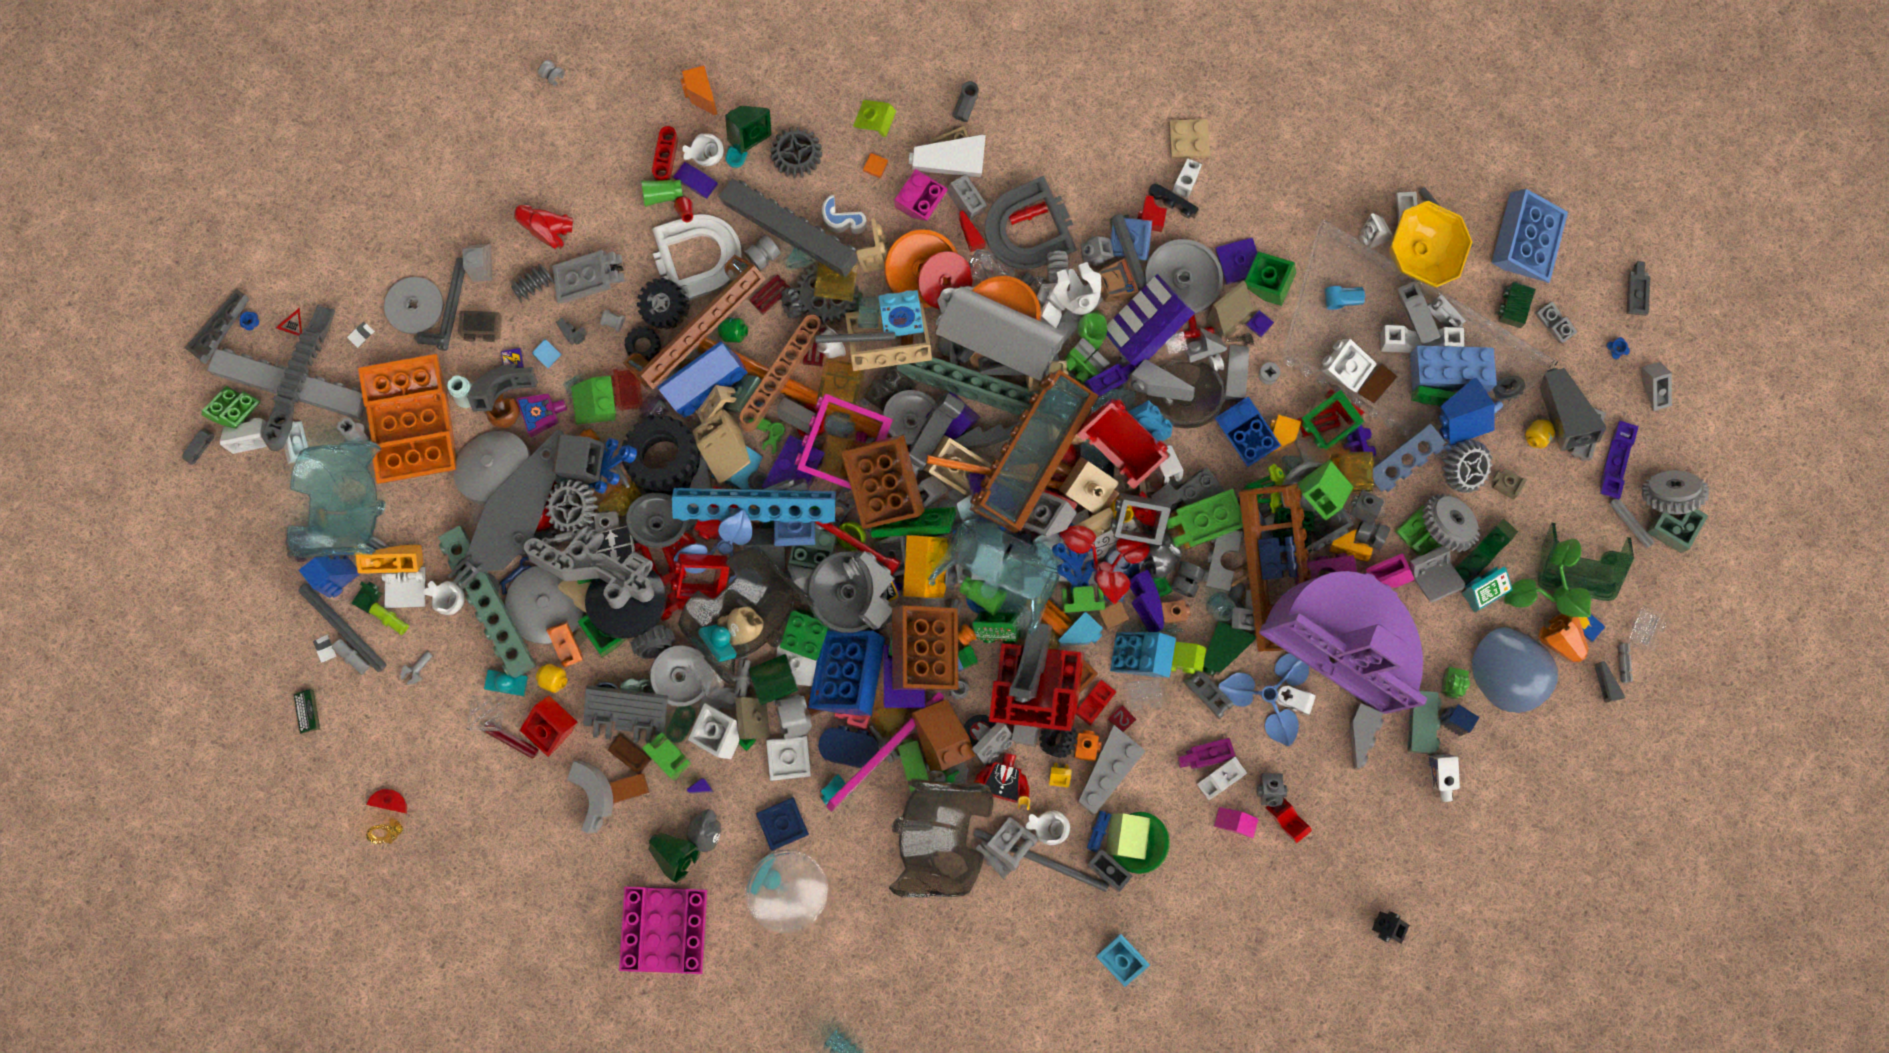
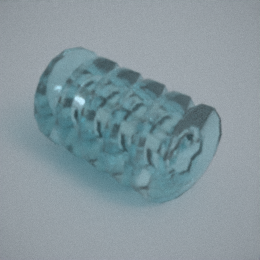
M839 1027L823 1046V1049L831 1047L830 1053H863L864 1051L863 1048L856 1051L857 1043L850 1045L851 1037L843 1039L845 1031L838 1034Z

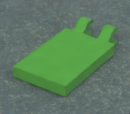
M1233 489L1177 509L1178 516L1169 518L1167 521L1168 530L1182 524L1185 532L1184 535L1173 538L1175 548L1188 542L1192 548L1243 529L1241 508Z

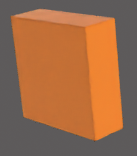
M870 153L863 172L881 178L888 160Z

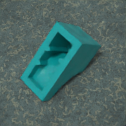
M839 774L821 790L823 796L820 798L826 805L846 784Z

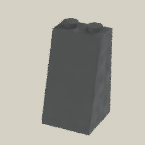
M1552 368L1544 374L1540 389L1550 421L1554 426L1560 451L1600 442L1606 430V425L1565 368Z

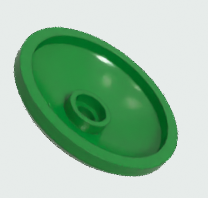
M1134 812L1129 815L1150 818L1146 858L1137 859L1113 855V858L1126 871L1135 874H1145L1154 871L1164 862L1170 848V837L1166 826L1158 817L1146 812Z

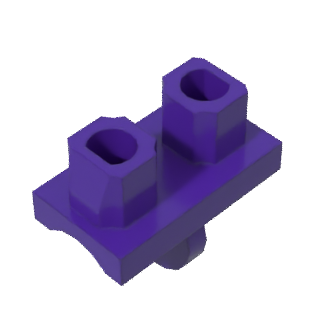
M1360 426L1346 437L1348 443L1343 445V449L1350 450L1351 456H1354L1355 464H1361L1377 455L1375 447L1367 445L1366 440L1371 439L1372 436L1370 428Z

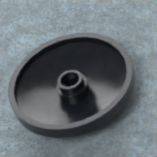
M651 569L646 577L654 590V596L650 601L641 602L631 596L625 605L619 609L611 608L604 596V589L608 583L600 578L593 579L585 595L586 612L593 626L601 633L619 639L633 638L653 628L661 619L667 602L666 590L659 575Z

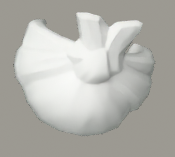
M707 133L697 135L691 147L684 145L682 151L685 152L684 160L692 158L702 166H712L718 163L724 151L721 140Z
M430 581L428 583L429 588L423 591V594L432 596V608L443 615L455 614L462 608L465 602L464 591L459 588V584L451 581H445L438 586L433 581Z
M1047 811L1038 817L1034 814L1028 816L1030 822H1027L1026 829H1035L1037 838L1044 844L1058 845L1064 842L1069 835V821L1059 811ZM1052 823L1051 829H1050V830H1051V834H1050L1049 831H1048V827H1049V825Z

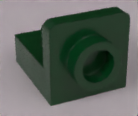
M369 581L368 584L361 582L362 588L351 604L370 614L371 606L378 602L382 593L378 591L380 587Z

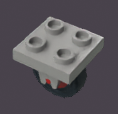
M979 714L973 716L964 725V729L973 747L972 751L984 766L992 765L996 762L999 755L1013 743V735L1004 723L989 722V716Z

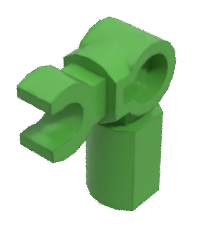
M750 417L748 423L752 422L754 419ZM763 417L757 429L766 433L767 431L770 432L768 435L769 440L763 443L762 450H765L768 445H772L773 450L771 453L775 454L777 452L776 444L784 436L785 428L783 424L779 422L771 423L772 420Z

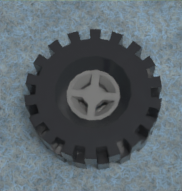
M655 278L653 279L654 283L647 282L646 285L648 287H642L640 291L643 294H638L637 297L640 299V302H637V307L641 309L638 310L639 315L643 316L642 319L648 322V324L659 329L667 330L670 329L669 326L677 327V322L680 324L683 322L681 317H686L688 314L685 312V309H689L690 306L686 303L689 301V297L685 295L686 291L679 284L665 278H660V280Z

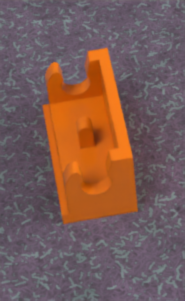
M567 621L546 629L562 666L567 667L583 660V655Z

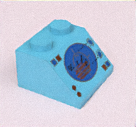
M918 290L879 295L884 333L895 332V336L924 332Z

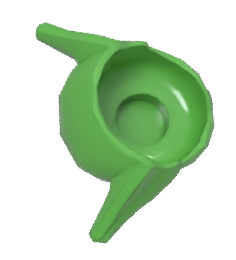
M1098 310L1083 315L1077 325L1079 337L1081 339L1084 338L1096 349L1091 356L1098 351L1107 335L1105 316Z

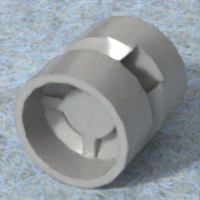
M767 235L761 237L757 241L756 246L752 245L744 251L748 260L759 271L768 265L769 260L773 261L781 255L778 247Z

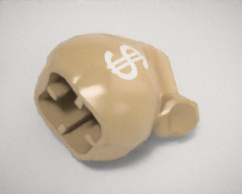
M750 607L735 608L729 615L722 616L717 621L719 626L729 630L731 635L729 643L731 645L748 643L756 639L763 629L762 618Z

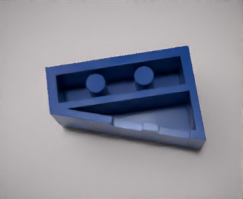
M347 555L342 559L339 556H334L333 559H330L328 556L314 557L299 569V572L313 589L329 598L340 595L343 592L342 588L361 574H358L357 567Z

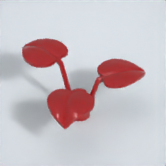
M1074 525L1059 533L1065 545L1075 553H1086L1092 548L1093 568L1096 569L1094 580L1103 594L1113 604H1116L1130 588V580L1125 574L1119 571L1113 572L1118 561L1124 556L1128 563H1139L1147 557L1150 550L1149 544L1145 542L1119 538L1116 543V549L1120 554L1112 565L1108 562L1098 564L1096 547L1092 544L1096 540V535L1091 529L1081 525Z

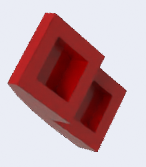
M1100 680L1076 710V715L1091 726L1117 691L1103 680Z

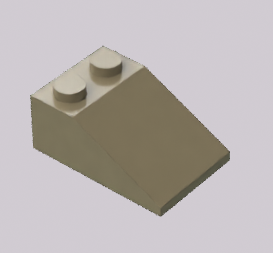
M1244 281L1217 301L1206 322L1214 328V331L1221 339L1225 335L1230 337L1236 332L1237 329L1235 327L1240 323L1245 325L1251 319L1250 315L1253 307L1247 285Z

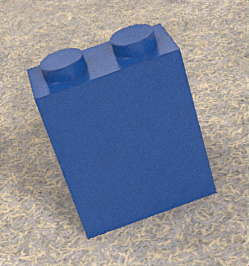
M1477 377L1472 379L1441 406V415H1439L1441 423L1439 432L1444 440L1446 439L1451 446L1457 444V442H1463L1464 440H1469L1495 430L1494 402Z

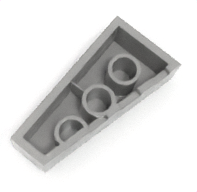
M1115 725L1107 737L1077 802L1092 815L1099 810L1145 753L1142 747Z

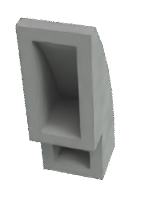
M1229 345L1223 400L1240 402L1245 399L1249 347Z

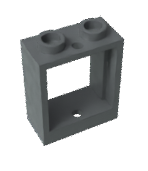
M1121 493L1120 499H1117L1115 503V511L1117 512L1115 518L1111 520L1110 530H1112L1114 537L1162 545L1171 507L1167 501ZM1127 505L1157 510L1152 534L1122 529Z

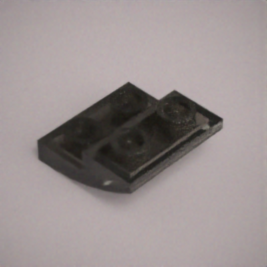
M893 366L882 367L863 398L884 412V408L892 396L901 391L915 390L917 383Z

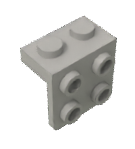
M1444 546L1435 548L1431 552L1411 560V572L1415 582L1429 602H1435L1465 588L1464 581L1450 563L1451 551Z

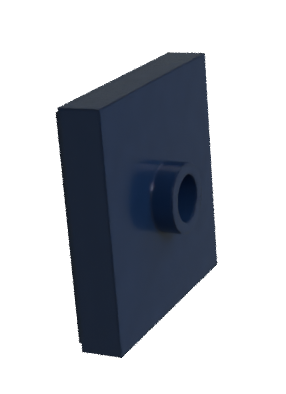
M794 797L756 813L771 851L809 835Z

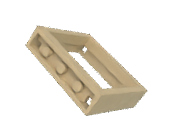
M920 303L924 332L921 333L923 343L856 352L855 342H849L853 371L932 360L923 303ZM880 309L845 313L848 334L883 329ZM856 319V322L850 323V320Z

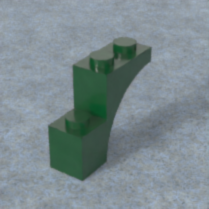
M1504 518L1455 567L1465 585L1469 584L1487 567L1518 533Z

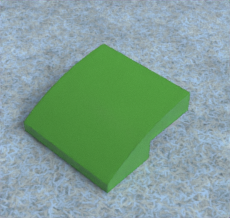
M1424 505L1395 530L1397 535L1418 556H1423L1433 549L1442 546L1426 529L1425 520L1422 518V515L1425 514L1422 511L1425 508Z

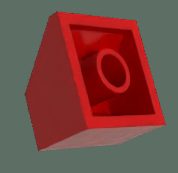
M547 696L532 708L519 731L549 757L572 733L578 722L552 697Z

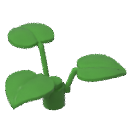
M1577 539L1565 540L1553 546L1549 552L1550 562L1554 565H1559L1563 588L1556 589L1554 595L1551 596L1541 588H1536V582L1533 579H1521L1512 585V591L1505 594V604L1518 608L1528 607L1536 601L1538 597L1537 592H1540L1549 598L1551 602H1556L1557 609L1564 615L1591 617L1590 593L1583 588H1575L1568 591L1563 571L1564 565L1568 567L1573 566L1580 559V542Z

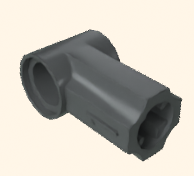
M968 81L963 84L961 94L952 114V117L968 122L979 96V88L975 82ZM967 90H973L975 93L970 96L967 95L965 92Z

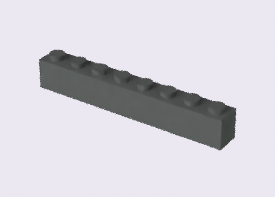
M732 178L719 195L722 203L731 210L845 278L858 261L854 247L849 244H842L834 235L829 236L825 234L821 227L810 225L809 221L804 217L800 216L798 218L789 208L785 207L783 209L774 199L770 198L768 200L757 189L751 190L741 180L738 182Z

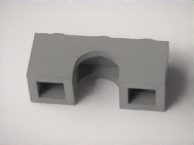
M1235 531L1212 540V543H1215L1214 551L1209 552L1208 562L1211 563L1209 571H1205L1203 582H1207L1206 587L1230 592L1234 571L1223 568L1221 558L1227 552L1239 553L1243 532Z

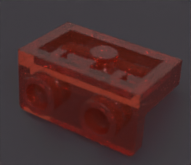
M613 369L614 375H611L612 387L616 388V394H613L615 406H618L620 411L644 408L641 383L629 370L618 371V369Z

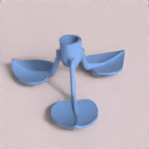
M743 509L720 523V535L717 538V544L713 545L709 553H707L705 545L696 543L682 548L674 556L675 562L678 561L679 554L713 555L716 549L723 554L729 553L734 572L736 573L729 578L730 588L736 594L745 597L756 596L762 590L763 578L761 573L752 567L742 568L739 572L732 550L733 542L737 545H745L752 537L751 521ZM707 568L684 569L687 572L696 574L705 571Z
M1290 653L1282 656L1275 665V673L1282 677V679L1274 687L1266 686L1262 691H1253L1255 682L1246 673H1235L1219 684V689L1236 706L1244 707L1250 705L1253 701L1252 694L1262 695L1266 702L1272 703L1276 714H1272L1266 719V733L1277 742L1286 746L1292 745L1298 734V719L1295 713L1289 709L1279 712L1275 703L1278 698L1277 688L1285 680L1292 686L1304 683L1309 675V666Z

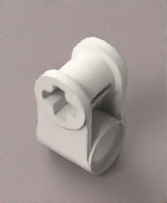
M1284 686L1277 690L1278 698L1276 702L1278 704L1288 707L1293 711H1302L1304 715H1310L1316 697L1314 694L1290 686ZM1287 692V696H1289V698L1283 700L1284 696L1281 695V693Z

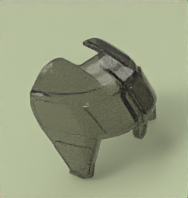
M758 546L742 549L728 559L726 564L735 572L736 578L713 599L701 591H696L686 602L678 621V626L685 637L705 656L706 662L728 684L737 683L735 679V659L750 655L765 643H768L773 648L778 647L782 643L783 637L779 630L790 617L795 601L803 602L812 608L815 606L813 604L815 601L786 576L771 557ZM740 598L762 618V632L756 639L748 643L732 645L737 652L734 659L718 662L698 632L700 628L716 625L719 618L729 615L735 608L743 607L737 601Z
M912 778L908 781V785L915 788L905 805L903 815L895 819L892 825V832L899 834L900 856L905 870L889 886V889L893 894L900 897L965 896L972 890L980 874L984 855L981 852L971 849L966 845L970 818L972 815L987 818L992 816L993 795L989 786L975 782H942ZM937 822L951 825V828L938 825H931V823Z

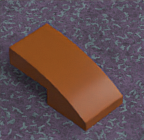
M644 773L609 783L613 793V804L650 793Z

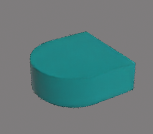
M729 146L726 154L727 164L732 168L741 167L747 158L748 152L740 154L734 147Z

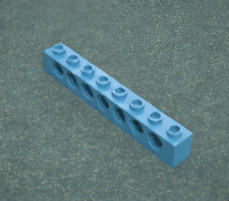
M674 488L672 495L673 519L681 521L698 519L700 521L718 519L723 521L743 509L750 520H759L760 522H769L771 520L783 523L790 521L830 523L835 522L836 491ZM693 503L696 504L698 507L693 508L689 504ZM710 504H716L718 507L712 508ZM735 504L738 508H732L730 505ZM757 505L759 508L753 509L750 506ZM776 505V506H778L779 508H778V509H772L770 506ZM791 506H798L799 509L794 510ZM817 506L819 509L813 510L810 507Z

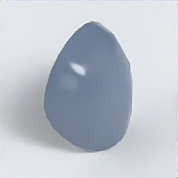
M1508 627L1495 629L1484 637L1476 648L1472 659L1473 675L1478 687L1492 704L1507 712L1521 713L1535 709L1550 697L1558 682V668L1552 655L1533 638Z

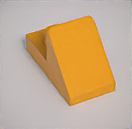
M1354 529L1334 540L1329 552L1336 554L1347 553L1348 556L1354 555L1355 559L1368 562L1373 548L1368 547L1364 543H1353L1357 530Z

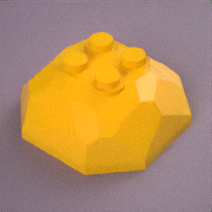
M1426 201L1402 212L1389 252L1401 273L1436 288L1461 276L1473 241L1462 216L1430 201Z

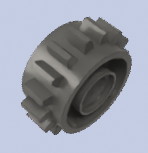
M657 625L644 634L634 637L631 647L633 653L637 654L640 658L651 659L656 658L664 650L673 647V643L676 640L673 630H669V628L663 625Z

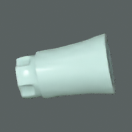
M453 376L448 381L447 386L454 402L463 408L471 407L467 395L473 383L464 377Z

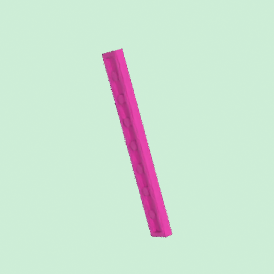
M937 692L925 704V707L943 700L944 696ZM913 717L829 800L827 808L831 812L916 728Z

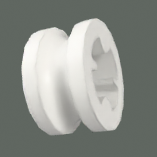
M1219 353L1215 357L1209 356V363L1214 373H1217L1218 369L1224 370L1223 360Z

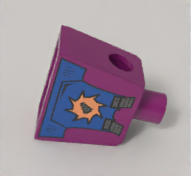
M549 394L517 399L527 433L530 437H534L560 423L557 413L567 410L564 399L553 402Z

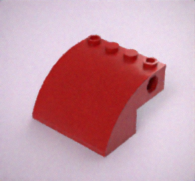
M1001 643L997 681H993L989 722L1071 731L1080 692L1084 652L1048 648L1045 671L1040 674L1037 697L1030 699V701L1021 702L1014 700L1015 696H1010L1009 692L1020 666L1024 646Z

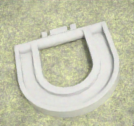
M698 214L693 215V220L688 223L679 219L652 229L659 252L654 253L653 256L654 259H659L655 262L660 276L667 275L661 278L669 279L679 284L686 291L685 295L689 297V300L716 292L731 282L724 271V267L734 254L742 258V249L737 234L725 221L715 216ZM698 236H705L715 240L721 249V257L718 264L707 272L679 280L668 246Z

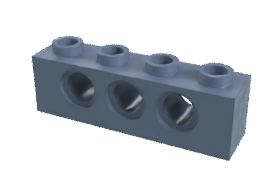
M1428 424L1366 473L1381 492L1384 490L1389 492L1396 486L1395 482L1399 478L1404 480L1413 473L1411 471L1412 468L1416 465L1418 467L1424 465L1428 461L1427 457L1432 453L1436 455L1444 449L1443 444L1446 442L1433 425ZM1421 441H1426L1429 445L1428 450L1424 453L1418 450V444ZM1407 453L1411 454L1413 457L1412 463L1404 465L1401 460L1402 456ZM1394 466L1397 469L1394 477L1386 475L1387 467Z

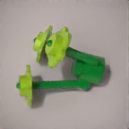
M1272 464L1268 467L1269 476L1247 483L1244 490L1282 485L1286 474L1276 464ZM1268 480H1272V481H1273V482H1269V483H1266V484H1261V483H1264V482H1266V481H1268ZM1279 492L1272 493L1271 499L1261 498L1264 494H1257L1258 503H1270L1272 513H1275L1277 507L1280 508L1282 506Z

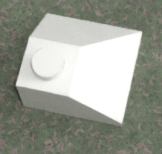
M704 703L688 740L716 757L732 759L739 743L737 721Z

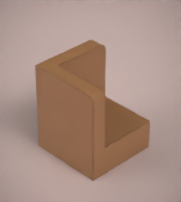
M1117 602L1098 612V616L1106 631L1129 620L1121 602Z

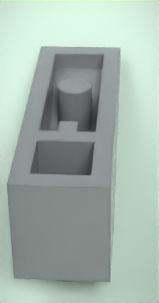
M1144 359L1131 377V386L1136 391L1143 392L1149 396L1192 401L1195 388L1147 359Z

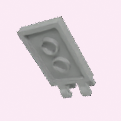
M600 250L553 265L557 302L566 303L609 290L611 289L610 283L624 282V274H618L616 270L611 271L610 264L622 263V256L620 254L615 255V252L606 254L605 251Z

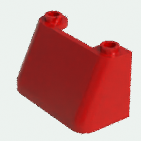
M1111 399L1085 418L1077 435L1083 441L1088 438V443L1090 445L1094 444L1119 468V473L1121 475L1124 474L1128 478L1127 483L1135 489L1169 457L1168 447L1162 440L1157 441L1125 410L1126 406L1121 400Z

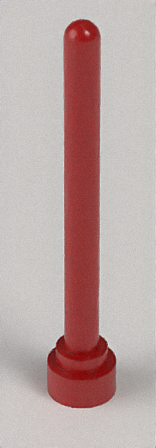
M815 521L817 525L858 550L865 551L866 553L870 552L876 557V561L891 571L892 575L897 571L901 563L900 560L895 557H885L831 523Z

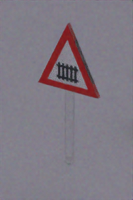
M300 307L275 328L287 332L275 361V367L279 365L291 334L300 336V333L302 334Z

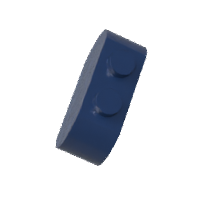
M838 725L837 728L832 727L823 732L819 739L818 747L820 754L826 761L861 769L879 751L876 740L869 736L867 731L858 730L855 733L849 731V727Z

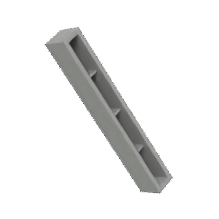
M224 348L223 351L219 349L214 351L207 371L212 375L278 395L277 388L281 385L280 380L285 376L284 371L288 367L282 365L278 367L271 366L272 363L260 359V362H258L249 355L242 354L238 356L235 355L234 351ZM304 373L306 380L304 383H300L302 391L301 393L296 392L300 402L359 420L361 419L365 408L361 389L353 387L350 390L345 388L344 384L338 382L333 384L327 383V380L322 377L316 376L314 379L308 377L309 374Z

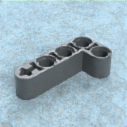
M944 393L939 397L908 450L911 463L919 467V470L925 467L927 455L931 456L951 421L957 418L964 408L965 403L949 393Z

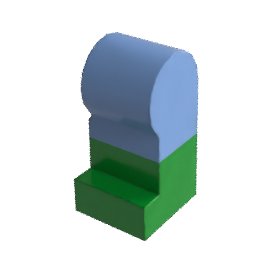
M971 645L958 652V672L978 664Z

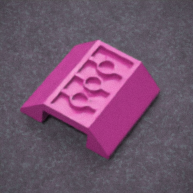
M624 887L619 971L703 974L707 890Z

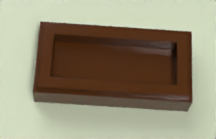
M1382 364L1359 390L1357 395L1372 407L1398 376Z
M621 734L608 748L611 754L637 774H641L652 760Z

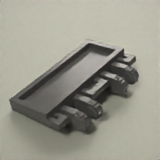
M587 685L583 726L592 727L594 719L593 737L598 738L600 735V723L606 724L605 738L611 739L613 721H615V730L632 732L633 724H635L633 742L639 743L640 728L647 729L646 744L651 743L653 726H656L655 735L665 733L668 696Z

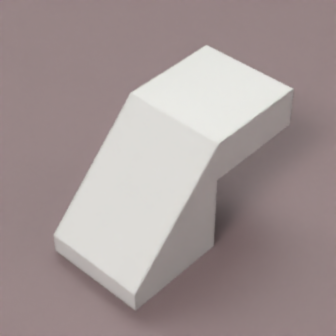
M1234 757L1197 785L1206 798L1211 800L1245 776L1247 772L1237 758Z

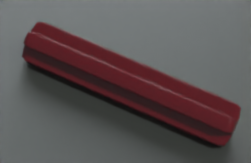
M487 722L484 725L483 732L533 759L538 754V748L494 723Z

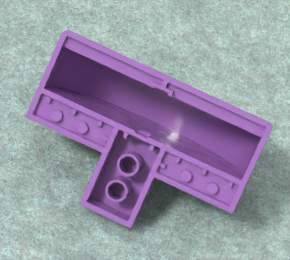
M1339 571L1294 586L1276 602L1266 623L1262 625L1259 631L1261 635L1383 714L1423 706L1426 703L1427 698L1420 694L1421 692L1419 691L1423 672V653L1416 625L1405 605L1397 597L1398 594L1390 586L1378 581L1372 574ZM1329 656L1335 659L1334 663L1330 661Z

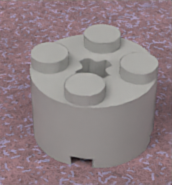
M797 694L775 700V706L779 705L776 712L782 733L786 732L783 737L784 740L808 734L812 724L809 715L805 716L804 711L807 708L805 697H800Z

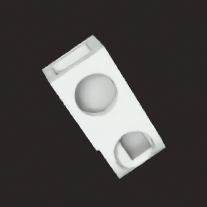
M1187 159L1172 192L1188 199L1202 164Z

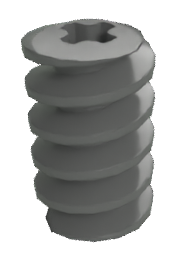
M540 263L538 264V271L533 267L531 268L532 275L524 272L525 279L519 275L517 276L518 283L513 279L511 280V288L521 303V296L529 299L528 292L535 295V288L541 292L542 284L549 287L548 280L554 283L546 268Z

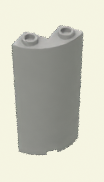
M962 286L956 292L953 291L950 294L949 303L943 315H940L936 321V326H938L937 335L1039 381L1048 375L1053 357L1061 350L1066 335L1065 332Z

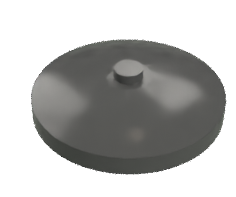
M840 552L826 557L814 568L808 581L807 598L812 613L821 624L836 632L853 633L869 627L858 617L867 599V581L863 570L854 560L859 553ZM851 558L860 573L858 576L854 575L852 579H850L843 566V563H848ZM887 588L879 596L880 598L883 597L887 600Z

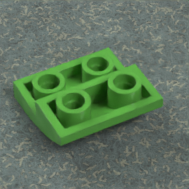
M225 386L202 410L201 415L220 425L236 429L260 404V401L244 391L239 394Z

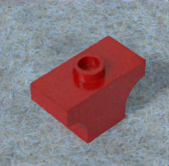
M1146 195L1143 211L1139 210L1137 219L1152 221L1151 232H1162L1167 208L1157 206L1154 202V197Z

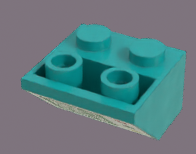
M1496 566L1481 577L1465 585L1466 590L1462 594L1475 613L1509 593L1513 589L1506 567L1498 569Z

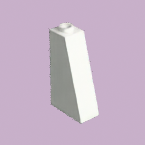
M986 135L914 147L913 153L910 152L909 164H912V170L917 169L923 172L967 175L980 178L983 168Z

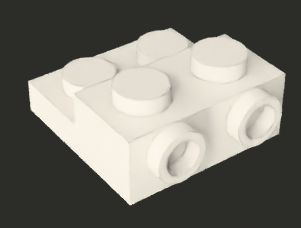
M1351 339L1338 340L1333 345V353L1323 359L1321 371L1333 382H1338L1350 394H1356L1377 363Z

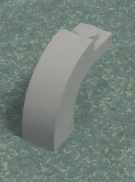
M573 761L567 780L581 786L589 798V809L581 831L597 833L603 824L602 817H608L612 814V789L606 776L597 767L585 761Z

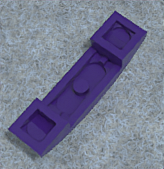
M1618 421L1602 473L1600 494L1618 500L1621 498L1625 482L1623 478L1639 426Z

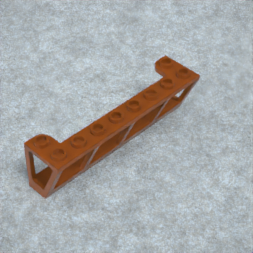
M1298 483L1248 489L1239 492L1258 652L1284 650L1259 633L1274 607L1269 601L1267 580L1262 578L1258 540L1262 539V531L1293 527L1299 584L1311 579V571L1307 568L1309 554L1304 540H1306V530L1302 526L1304 511L1300 508L1302 493L1301 489L1298 488ZM1283 492L1284 504L1286 507L1291 508L1292 522L1261 525L1257 494Z

